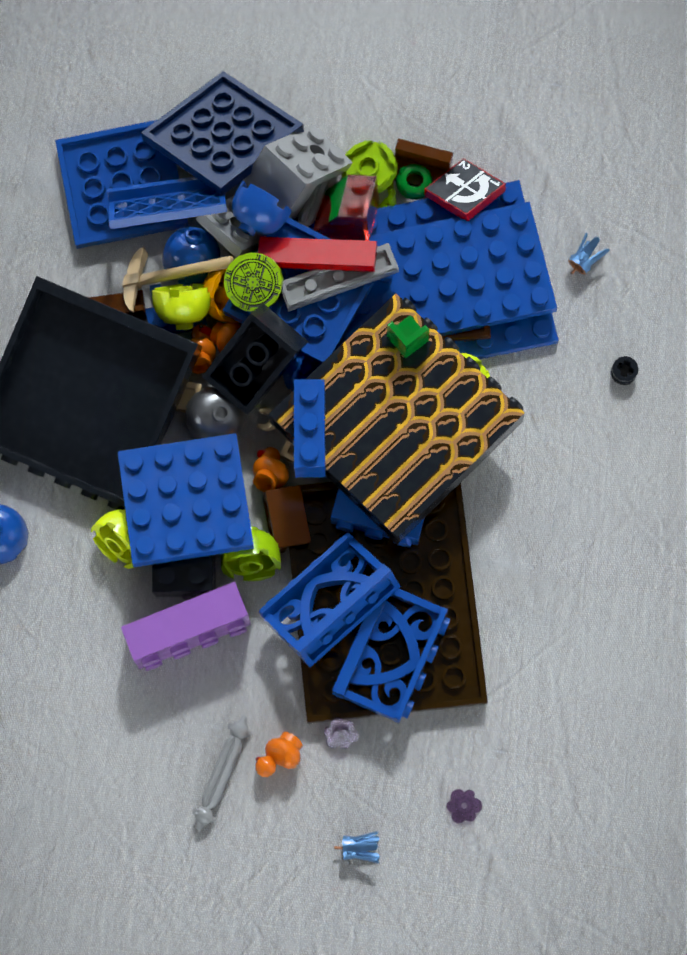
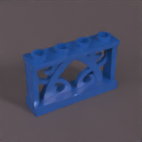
M346 533L335 541L318 559L314 560L301 574L291 580L275 597L270 599L259 610V614L267 625L311 667L401 586L386 565L378 561L350 533ZM357 556L359 563L355 571L352 572L353 566L350 561ZM366 565L375 571L371 576L362 574ZM333 585H343L340 593L341 602L334 609L323 608L313 612V604L318 589ZM286 617H288L291 620H297L300 618L299 621L293 624L281 623ZM302 628L304 635L297 641L290 633Z
M397 589L391 597L412 605V607L402 615L387 601V598L363 620L332 689V695L346 699L400 723L402 717L408 719L415 703L410 700L414 689L420 691L427 675L422 672L426 661L433 662L439 646L434 645L438 634L444 636L451 619L446 617L448 609ZM417 612H426L432 619V626L428 631L422 632L419 630L418 625L424 620H416L411 626L407 620ZM381 622H386L388 628L392 622L396 624L388 633H382L378 629V625ZM401 631L407 644L410 660L396 669L381 673L380 658L376 651L368 646L369 640L386 641ZM417 640H428L420 657ZM370 658L374 661L375 674H370L371 667L369 669L362 667L364 659ZM414 671L409 685L406 687L400 679ZM350 684L372 686V700L349 691ZM385 684L384 691L389 698V691L393 688L400 691L399 701L391 706L384 705L378 697V685Z

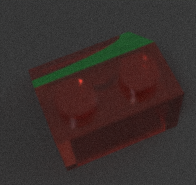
M348 174L326 190L313 230L334 240L370 241L379 204L377 176Z

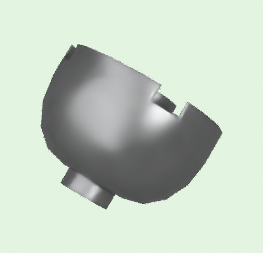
M207 387L195 393L188 401L186 407L185 423L190 434L196 439L238 434L242 429L245 419L244 412L214 387Z

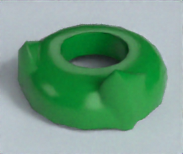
M409 164L401 167L396 178L398 191L406 199L411 200L424 198V189L433 182L430 171L420 164ZM410 174H419L423 179V183L418 187L410 186L407 182V177Z

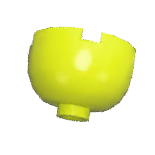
M192 283V286H182L183 284L167 285L152 290L153 305L158 317L165 323L175 324L176 330L192 329L193 323L201 321L207 315L210 308V292H208L207 287L202 288L204 286L202 283Z
M122 509L107 512L91 527V532L95 531L96 533L93 540L100 551L112 562L116 563L120 559L126 563L123 566L124 568L134 569L126 512Z

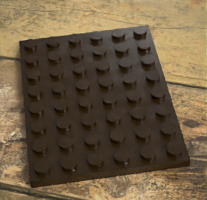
M332 482L296 485L301 487L311 541L306 545L289 547L292 580L327 551L335 541L346 533H350L378 561L392 571L401 586L399 589L448 609L446 617L451 619L444 636L438 634L434 645L439 646L433 662L426 661L422 672L427 675L420 691L414 689L410 700L415 703L410 713L487 705L488 699L461 483L425 517L418 546L411 544V547L396 545L393 543L394 541L386 537H382V540L366 537L363 531L353 529V532H344L335 528L336 524L331 523V515L338 488ZM357 556L350 561L353 566L352 572L355 571L359 563ZM366 565L362 574L371 576L375 571ZM333 585L318 589L313 604V612L323 608L334 609L341 602L340 593L343 585ZM391 596L387 600L402 615L412 607V605ZM417 612L407 620L410 626L416 620H424L418 625L419 630L422 632L428 631L432 626V619L426 612ZM362 622L311 667L300 657L307 724L382 716L346 699L332 695V689ZM381 622L378 625V629L382 633H388L396 624L392 622L388 628L386 622ZM302 628L297 630L298 640L304 635ZM401 631L386 641L369 640L368 646L374 649L380 658L381 673L396 669L410 660L407 644ZM417 640L420 657L428 640ZM370 658L364 659L362 667L365 669L371 667L370 674H375L374 661ZM414 671L400 679L406 687H408ZM350 684L349 691L372 700V686ZM385 684L378 685V697L384 705L391 706L399 701L400 691L398 689H391L389 691V698L384 691Z

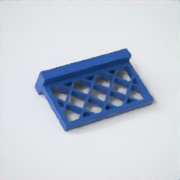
M194 176L107 189L110 229L227 212L225 194L221 196Z

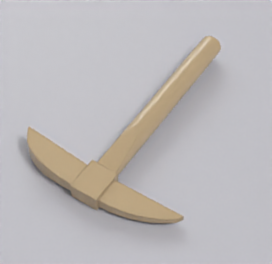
M143 246L131 258L127 275H124L122 286L124 288L125 304L131 312H134L138 289L142 288V285L226 269L234 258L226 256L142 274L148 257V253Z

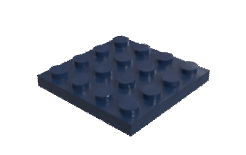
M222 71L143 130L141 135L142 140L223 196L251 174L253 164L265 145L290 134L304 132L303 123Z

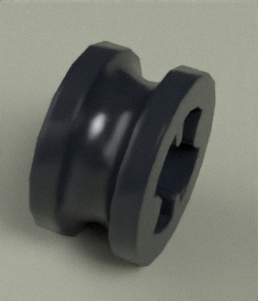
M628 356L616 359L611 368L612 379L620 385L632 383L638 374L637 362ZM623 364L628 365V371L632 375L627 373L626 377L621 376V370L617 367L620 366L622 368Z

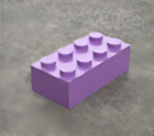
M232 582L124 625L121 629L133 661L139 669L145 668L146 671L163 665L162 660L172 656L176 660L191 653L190 649L201 645L202 648L213 646L219 642L218 638L227 634L230 637L238 636L246 632V627L251 625L236 583Z

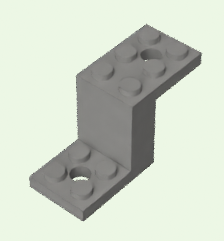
M311 125L304 128V132L290 134L265 145L253 164L251 174L244 181L247 187L251 183L279 199L277 206L281 209H284L285 205H287L292 210L289 218L295 220L316 186L348 171L353 162L345 156L342 149L331 143L320 129ZM233 197L226 200L227 212L198 216L196 220L237 258L240 255L258 249L260 237H266V235L256 232L253 237L238 228L241 223L233 215Z

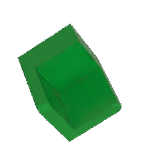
M411 315L397 325L393 321L387 324V337L405 358L429 341L430 329L426 325L421 328Z

